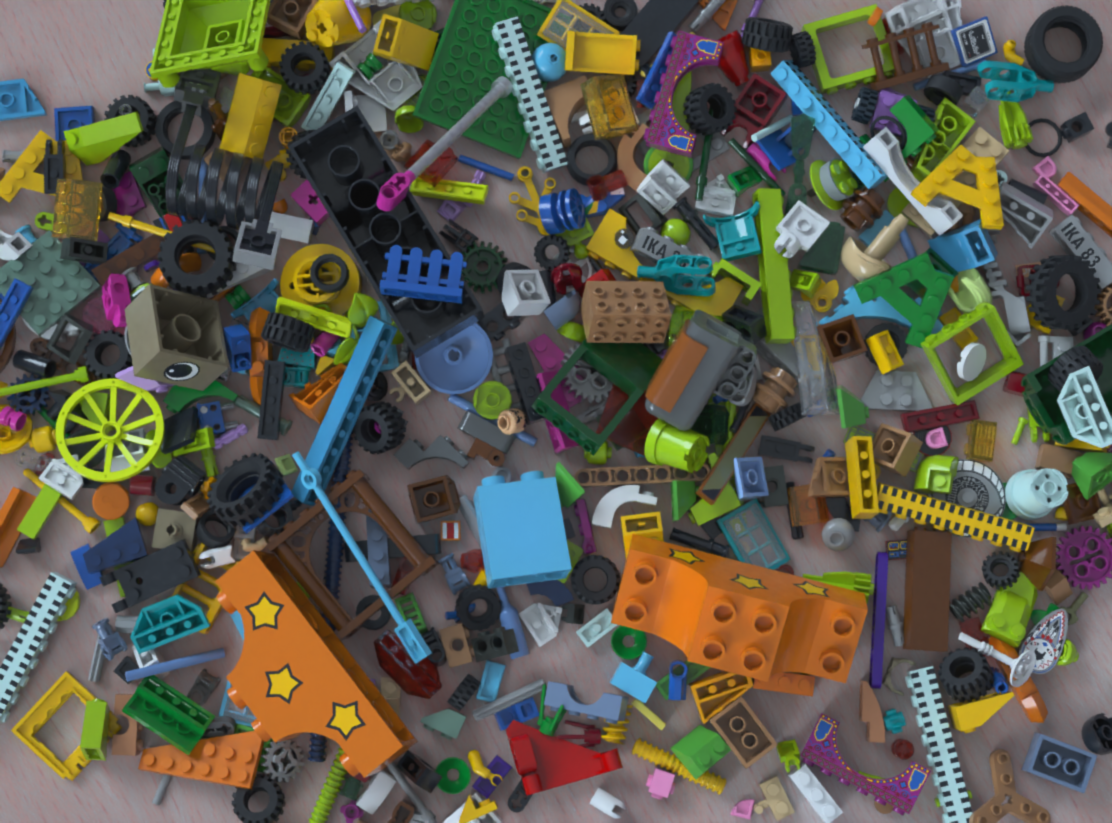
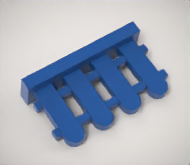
M394 245L390 248V253H385V259H388L387 273H382V279L386 280H380L381 294L462 303L463 289L460 288H464V281L460 280L462 268H466L467 262L463 261V255L460 252H454L451 255V259L447 260L443 259V254L440 250H433L429 258L423 257L422 250L418 247L413 248L410 251V255H402V248L399 245ZM401 261L409 262L407 275L400 274ZM422 263L429 264L427 277L420 276ZM442 266H450L448 279H440Z

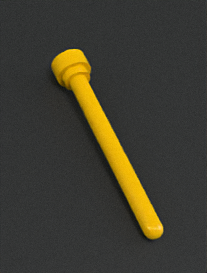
M28 468L23 471V474L39 488H43L45 483L40 481L39 476ZM61 497L58 503L79 519L89 534L96 531L101 523L98 519L86 516L66 498Z

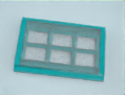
M757 499L750 500L716 521L738 561L774 570L791 560Z

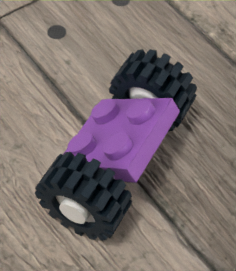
M862 87L855 100L851 120L867 125L871 119L869 128L873 121L880 116H890L899 121L890 109L904 96L882 89L878 94V91ZM919 104L918 106L933 122L935 110ZM883 119L875 124L874 129L882 131L887 127L893 135L902 138L900 129L892 121Z

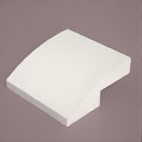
M663 159L637 188V192L664 215L677 203L676 199L690 187V183Z

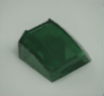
M718 404L705 405L691 428L707 436L710 445H724L729 439L728 419L730 414L726 406Z

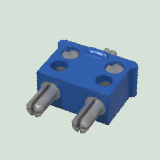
M220 401L205 404L197 403L196 405L200 429L212 427L213 434L218 435L226 433V429L237 428L239 425L238 421L224 423L222 411L235 408L234 402L221 404ZM212 407H217L215 411H211ZM217 425L220 426L219 430H215Z

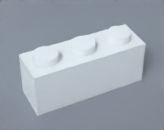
M802 762L800 770L796 767L787 775L823 822L831 823L843 812L807 765Z

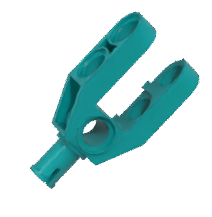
M988 60L981 62L977 66V71L981 78L991 79L985 85L986 96L991 100L1021 102L1033 98L1037 91L1051 93L1054 89L1052 80H1039L1034 71L1015 63ZM986 68H991V70L986 73L982 72ZM1003 70H1009L1005 74H1000V72ZM992 88H998L995 92H989ZM1014 90V93L1007 94L1008 91Z
M676 254L659 259L655 267L639 265L637 268L638 278H652L656 282H663L665 290L675 294L711 296L716 291L713 278L695 276V274L706 275L712 272L713 264L709 257ZM682 263H689L687 267H680ZM702 264L709 265L707 268L704 269L699 268V266ZM678 273L691 274L692 276H690V275H679ZM686 283L693 284L691 287H683ZM706 284H709V285L712 286V287H710V288H708V289L702 288V286H704V285H706Z

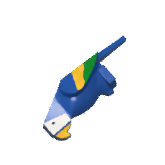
M614 183L615 186L608 192H598L589 197L580 194L587 219L606 215L609 208L612 209L626 197L623 186L620 183Z

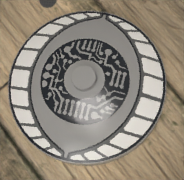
M971 459L958 460L956 477H953L951 494H926V496L999 517H1002L1006 503L1005 489L999 476L986 464ZM945 527V532L952 533L953 529ZM952 533L953 536L961 538H969L972 536L967 533H964V536Z

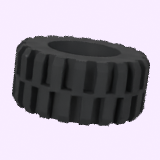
M194 219L193 223H189L187 220L182 222L183 226L181 227L175 225L172 227L173 232L171 234L169 232L165 234L164 238L166 240L160 243L159 248L161 252H158L159 267L169 285L174 290L207 298L209 293H212V295L217 294L219 288H226V282L232 280V272L236 271L237 266L232 261L234 247L228 235L219 226H213L211 222L206 220L204 223H201L200 219ZM198 243L210 245L215 251L216 259L208 271L199 275H191L181 269L179 261L186 248Z

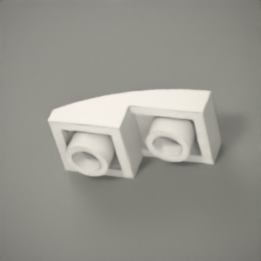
M384 770L378 772L369 782L368 788L357 799L356 805L373 815L397 780Z

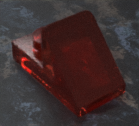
M979 617L964 620L965 622H958L961 632L980 642L984 641L989 644L988 636H985L984 632L980 631L982 625ZM965 643V646L968 647L969 650H971L972 648H974V647L968 645L967 643Z

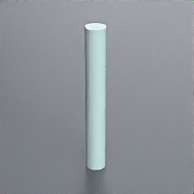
M788 115L751 135L752 141L756 142L794 121V117Z

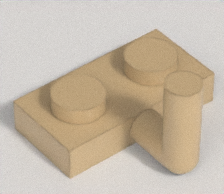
M1104 488L1097 492L1104 507L1093 514L1095 521L1102 528L1112 523V503Z
M777 776L759 784L766 799L753 806V810L757 814H761L763 809L770 807L776 821H779L795 813Z

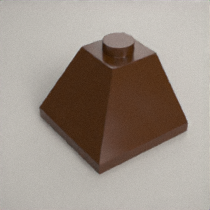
M854 314L817 326L830 363L844 361L867 351Z
M1056 537L1030 542L1028 551L1021 550L1018 554L1020 571L1039 591L1044 590L1056 570Z

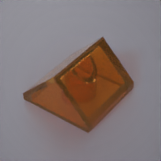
M810 484L787 488L792 527L825 524L829 521L825 497H808Z

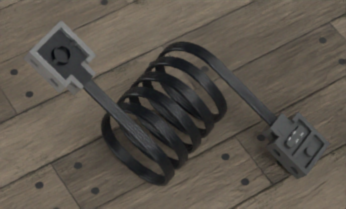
M209 69L180 72V79L175 87L174 101L182 102L181 112H184L168 165L166 179L167 211L171 216L181 217L186 209L190 220L200 219V221L206 212L207 221L217 226H220L224 217H226L227 227L239 230L232 261L273 270L282 230L273 228V223L269 221L282 175V162H272L256 208L258 186L264 159L254 156L236 207L239 177L245 155L234 152L216 206L218 180L225 150L220 148L214 149L197 201L198 176L206 146L196 143L177 199L180 162L194 115L201 116L203 107L208 108L209 99L216 98L221 79V72Z

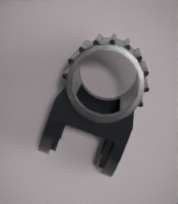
M181 454L162 470V475L155 485V492L159 500L166 504L182 505L198 493L200 486L204 483L206 473ZM173 485H176L177 490L172 494L171 488Z
M292 500L285 503L271 514L277 519L278 527H271L264 520L255 528L259 531L258 534L261 533L263 537L267 536L270 538L275 533H282L285 530L283 527L291 520L294 521L292 511L302 506V502Z

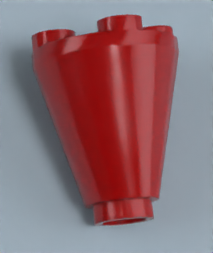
M738 30L717 40L724 42L723 52L717 67L737 87L749 81V71L742 37Z

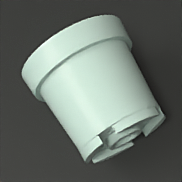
M1045 468L1041 470L1028 469L1019 471L1007 482L1005 488L1006 502L1011 511L1024 520H1037L1047 515L1054 507L1065 502L1068 496L1066 486L1068 483L1065 476L1056 469Z

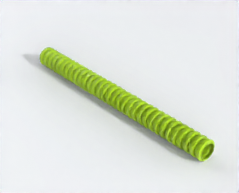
M338 748L339 753L335 755L337 758L333 760L334 765L330 767L332 770L328 772L329 777H326L327 782L323 784L325 787L321 789L322 794L318 796L320 799L316 801L317 806H314V812H311L312 818H309V823H325V821H328L327 815H330V809H333L332 803H335L334 799L338 797L337 792L341 790L339 787L343 785L342 780H345L344 775L348 773L339 760V757L345 753L342 748Z

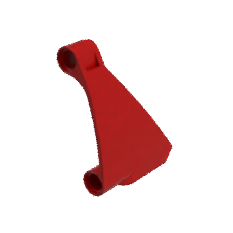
M515 720L506 729L518 774L521 775L526 796L623 768L617 748L599 753L569 741L557 739L556 736L543 734L538 729Z

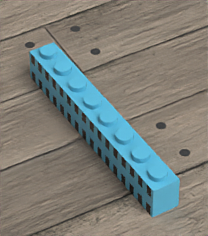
M783 60L770 73L868 189L876 188L888 177L864 150L863 146L865 144L792 60Z

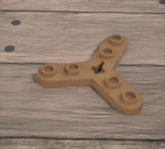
M1004 749L993 751L989 756L995 795L970 816L969 823H997L1008 813L1026 823H1050L1051 817L1045 808L1016 793L1009 753ZM1005 796H1008V803L1001 805V803L1004 802V800L1006 799Z

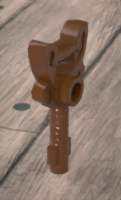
M211 98L208 101V108L212 113L215 112L218 117L211 128L221 141L229 112L224 113L220 102Z

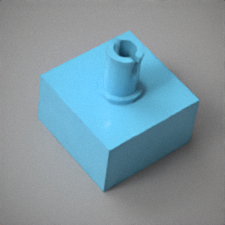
M643 651L635 667H630L620 662L610 683L646 703L657 684L656 681L647 677L645 673L654 657Z

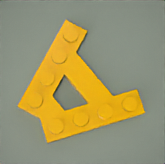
M40 130L0 181V197L11 203L22 188L44 193V175L35 173V171L44 161L46 140H52L53 154H57L58 141H55ZM64 140L66 194L48 195L66 199L69 219L86 217L81 206L84 183L80 159L69 151L67 142Z
M962 145L958 146L910 194L924 207L939 193L979 208L982 229L1001 230L1004 226L995 157H976ZM963 170L975 174L977 189L956 182L954 179Z

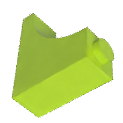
M715 452L707 457L710 470L718 459ZM728 481L713 505L701 499L696 505L689 508L690 513L687 515L692 525L696 524L698 527L741 506Z

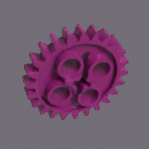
M1079 526V532L1076 528H1071L1072 534L1068 531L1064 532L1066 538L1059 537L1062 544H1056V547L1059 549V551H1056V556H1058L1056 563H1059L1056 569L1062 571L1061 573L1066 576L1068 583L1072 581V587H1076L1079 584V589L1081 590L1085 588V585L1088 590H1091L1093 585L1099 588L1100 582L1107 584L1105 577L1112 578L1110 571H1112V546L1109 544L1112 538L1105 539L1107 533L1099 534L1100 528H1096L1092 532V526H1087L1086 531L1084 526ZM1089 540L1094 542L1093 550H1090L1087 546ZM1071 547H1074L1076 549L1077 553L1075 557H1072L1069 554V549ZM1099 550L1102 551L1101 554L1087 558L1086 561H1080L1073 565H1070V562L1073 560L1080 559L1085 555L1093 554ZM1097 558L1101 559L1102 561V567L1100 569H1098L1095 566V560ZM1079 565H1081L1084 568V573L1082 576H1080L1077 573V567Z

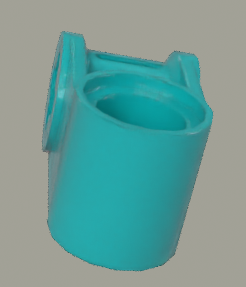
M286 367L287 379L284 381V387L305 388L304 385L309 383L311 368Z

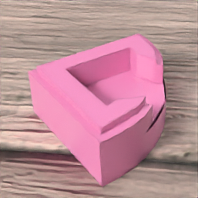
M744 799L738 802L733 807L730 815L750 820L755 800Z

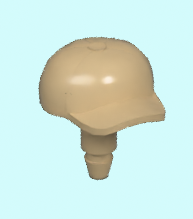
M899 214L891 221L888 227L884 226L868 247L850 236L841 250V262L844 267L858 281H863L892 268L883 259L901 238L899 235L904 231L909 219Z

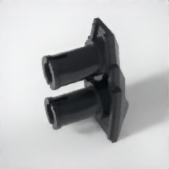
M62 389L49 392L55 403L46 414L52 420L58 419L63 405L72 395ZM78 403L71 414L88 420ZM67 420L65 433L70 434L78 423Z

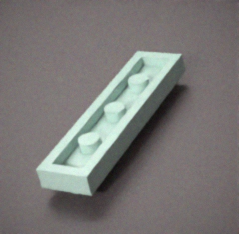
M340 61L336 63L301 126L306 131L317 130L327 123L355 73L354 70Z

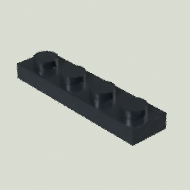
M265 360L258 439L279 440L286 362Z

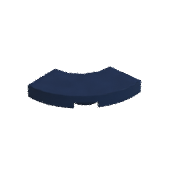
M559 580L526 584L530 595H544L551 599L556 607L574 600L571 592Z

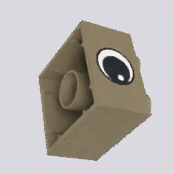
M149 284L125 308L134 376L204 391L229 367L218 301Z

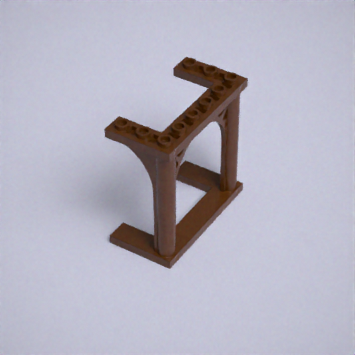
M354 469L346 475L347 479L343 483L338 482L330 488L332 492L327 497L332 505H337L338 499H340L341 507L335 509L338 514L357 512L374 519L414 566L415 569L387 591L390 598L393 599L421 575L425 576L439 563L434 557L427 555L368 482L370 478L360 469L357 471ZM348 493H353L355 496V503L352 507L345 505V497ZM318 498L315 500V506L311 509L307 507L299 514V519L295 522L293 520L288 522L283 527L285 530L282 533L272 535L267 540L269 543L266 547L270 552L275 553L326 615L338 630L336 634L340 639H349L362 628L361 625L384 607L385 604L380 597L356 618L352 619L316 575L310 560V545L318 527L330 518ZM360 498L363 500L362 504L366 506L363 509H360L358 507L360 504ZM320 514L324 515L323 520L319 519ZM307 526L311 529L308 534L299 532L301 530H306ZM301 536L305 538L306 544L302 547H296L292 544L294 542L293 538ZM304 551V558L302 559L300 554L297 555L295 552Z

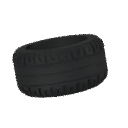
M594 133L582 135L575 139L568 149V171L572 178L582 185H602L613 176L616 170V149L612 142L602 135ZM596 146L604 150L608 156L607 167L598 174L582 172L577 167L575 161L577 153L582 148Z

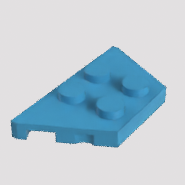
M25 79L0 81V121L47 116V112Z

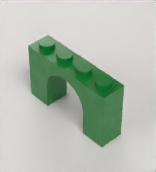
M910 95L904 96L890 109L892 114L904 126L907 133V142L901 151L906 164L908 163L906 159L911 155L915 157L922 151L921 146L925 142L927 144L931 143L937 137L935 133L939 131L937 126ZM867 134L859 137L864 144L871 140ZM887 177L884 182H887L890 178Z

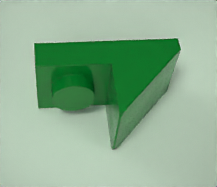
M750 166L727 176V184L735 191L737 197L742 195L747 189L763 181Z

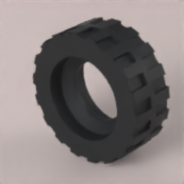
M881 323L873 327L866 334L864 343L867 351L865 356L869 358L871 363L878 366L866 339L885 330H888L891 338L894 340L901 359L904 358L908 351V343L905 342L907 336H905L904 331L899 326H895L892 323Z
M481 584L471 585L458 595L455 606L456 614L462 624L468 629L482 631L483 629L490 628L498 620L499 613H501V604L495 593L488 589L487 586H481ZM475 599H483L487 603L486 612L478 617L472 616L469 613L470 603Z

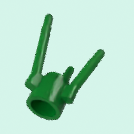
M543 684L537 724L540 725L539 731L541 733L554 736L567 710L564 709V705H561L554 718L546 716L544 719V702L547 686Z

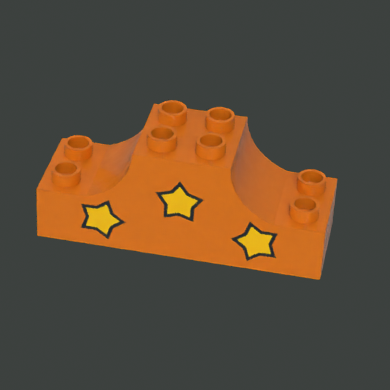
M633 534L614 603L611 623L655 634L681 649L689 662L768 682L772 675L781 672H801L846 683L868 608L865 593Z
M253 550L215 581L222 590L216 595L219 603L230 614L237 610L242 617L244 627V645L240 659L231 673L226 676L232 685L227 690V694L238 708L244 709L246 706L249 707L257 718L251 725L263 741L267 742L272 738L276 743L296 738L304 732L326 736L336 741L345 752L339 757V760L347 772L353 777L361 773L364 778L381 772L418 742L274 553Z

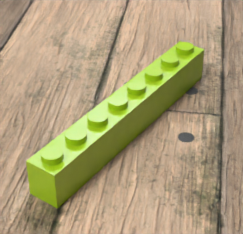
M759 188L752 194L753 205L756 201H759L760 204L759 212L754 217V223L761 249V254L757 255L760 283L762 284L760 286L762 310L767 332L765 342L766 344H788L796 336V328L793 325L794 308L791 304L793 292L789 283L791 278V272L788 269L789 258L782 256L786 252V248L780 254L774 248V244L780 236V233L776 231V227L785 217L782 209L784 198L781 195V189Z

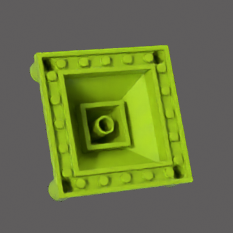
M167 0L149 74L153 79L158 78L163 87L172 88L177 85L180 79L179 72L195 69H212L221 73L239 75V73L247 74L250 69L254 71L265 69L269 59L261 47L270 0Z

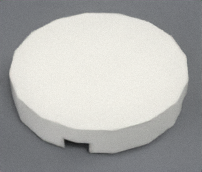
M972 342L964 348L960 354V357H962L961 362L958 361L957 373L960 378L972 381L980 374L986 360L985 346Z

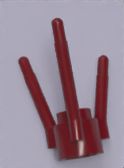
M565 720V724L588 730H584V735L557 736V739H584V742L588 743L580 744L579 746L585 748L595 747V744L601 743L600 728H595V725H586Z

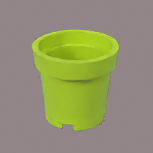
M658 418L647 435L644 450L645 457L649 463L659 466L668 465L693 473L694 470H700L708 457L706 446L710 447V442L705 435L692 429L686 431L679 430L666 423L665 420Z

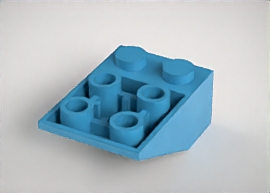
M981 219L928 240L931 249L957 272L992 262L998 254L988 230L982 229Z

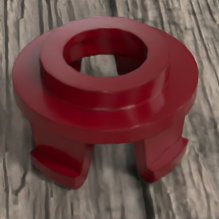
M561 264L551 272V281L555 284L556 291L559 294L566 295V286L573 285L577 292L583 287L581 279L582 269L577 264ZM569 270L570 274L563 276V271Z

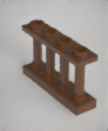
M932 22L921 24L920 29L915 30L914 27L903 29V33L899 35L893 32L884 35L885 39L878 40V37L866 40L867 44L861 46L862 49L870 48L877 75L876 81L870 83L871 89L881 90L950 70L949 63L941 62L937 54L932 30L940 28L939 24L933 25ZM925 32L931 62H929L930 66L923 68V65L920 64L914 35ZM907 38L913 64L912 71L907 73L902 69L896 40ZM886 43L889 44L895 70L894 76L887 78V75H884L878 45Z

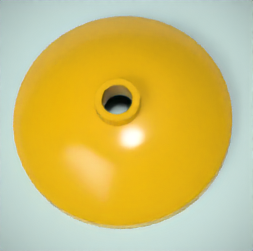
M9 404L0 405V413L4 407L11 406ZM27 415L26 423L20 431L12 430L10 426L0 424V454L14 452L28 442L33 430L29 415Z

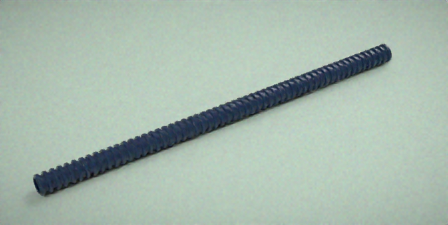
M351 434L335 467V472L332 474L334 475V478H332L334 484L331 487L338 482L343 483L347 479L348 471L351 469L349 467L351 464L349 459L352 457L350 455V452H352L350 446H353ZM338 499L337 505H333L335 509L341 507L340 499ZM347 512L339 513L338 515L346 525L344 519H346L345 513ZM330 519L328 521V524H330L328 530L330 531L327 534L329 540H327L328 546H326L328 552H326L327 558H325L327 564L324 566L326 567V570H324L326 576L323 578L325 579L323 584L337 600L340 598L338 596V593H340L338 587L341 586L339 584V581H341L339 575L342 574L340 571L342 565L340 563L343 562V559H341L343 553L341 552L344 550V547H342L344 541H342L343 536L333 520ZM322 612V617L335 632V630L337 629L326 617V615ZM310 733L312 738L309 740L311 741V744H309L311 750L308 751L310 754L308 760L311 762L326 761V758H324V755H326L325 749L327 748V745H325V742H327L326 736Z

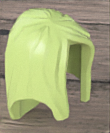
M975 268L958 272L959 292L955 293L950 287L948 295L963 313H970L981 303L988 302L992 305L990 289Z

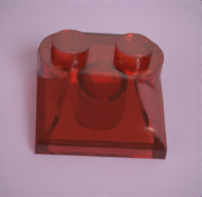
M427 139L405 163L404 168L408 170L435 143ZM448 147L418 177L436 187L456 164L458 157Z

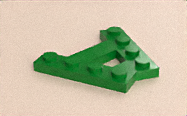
M927 252L853 286L862 304L881 296L912 324L905 342L922 348L920 343L924 342L925 338L931 334L954 276L934 269ZM916 279L926 287V291L920 305L900 287Z

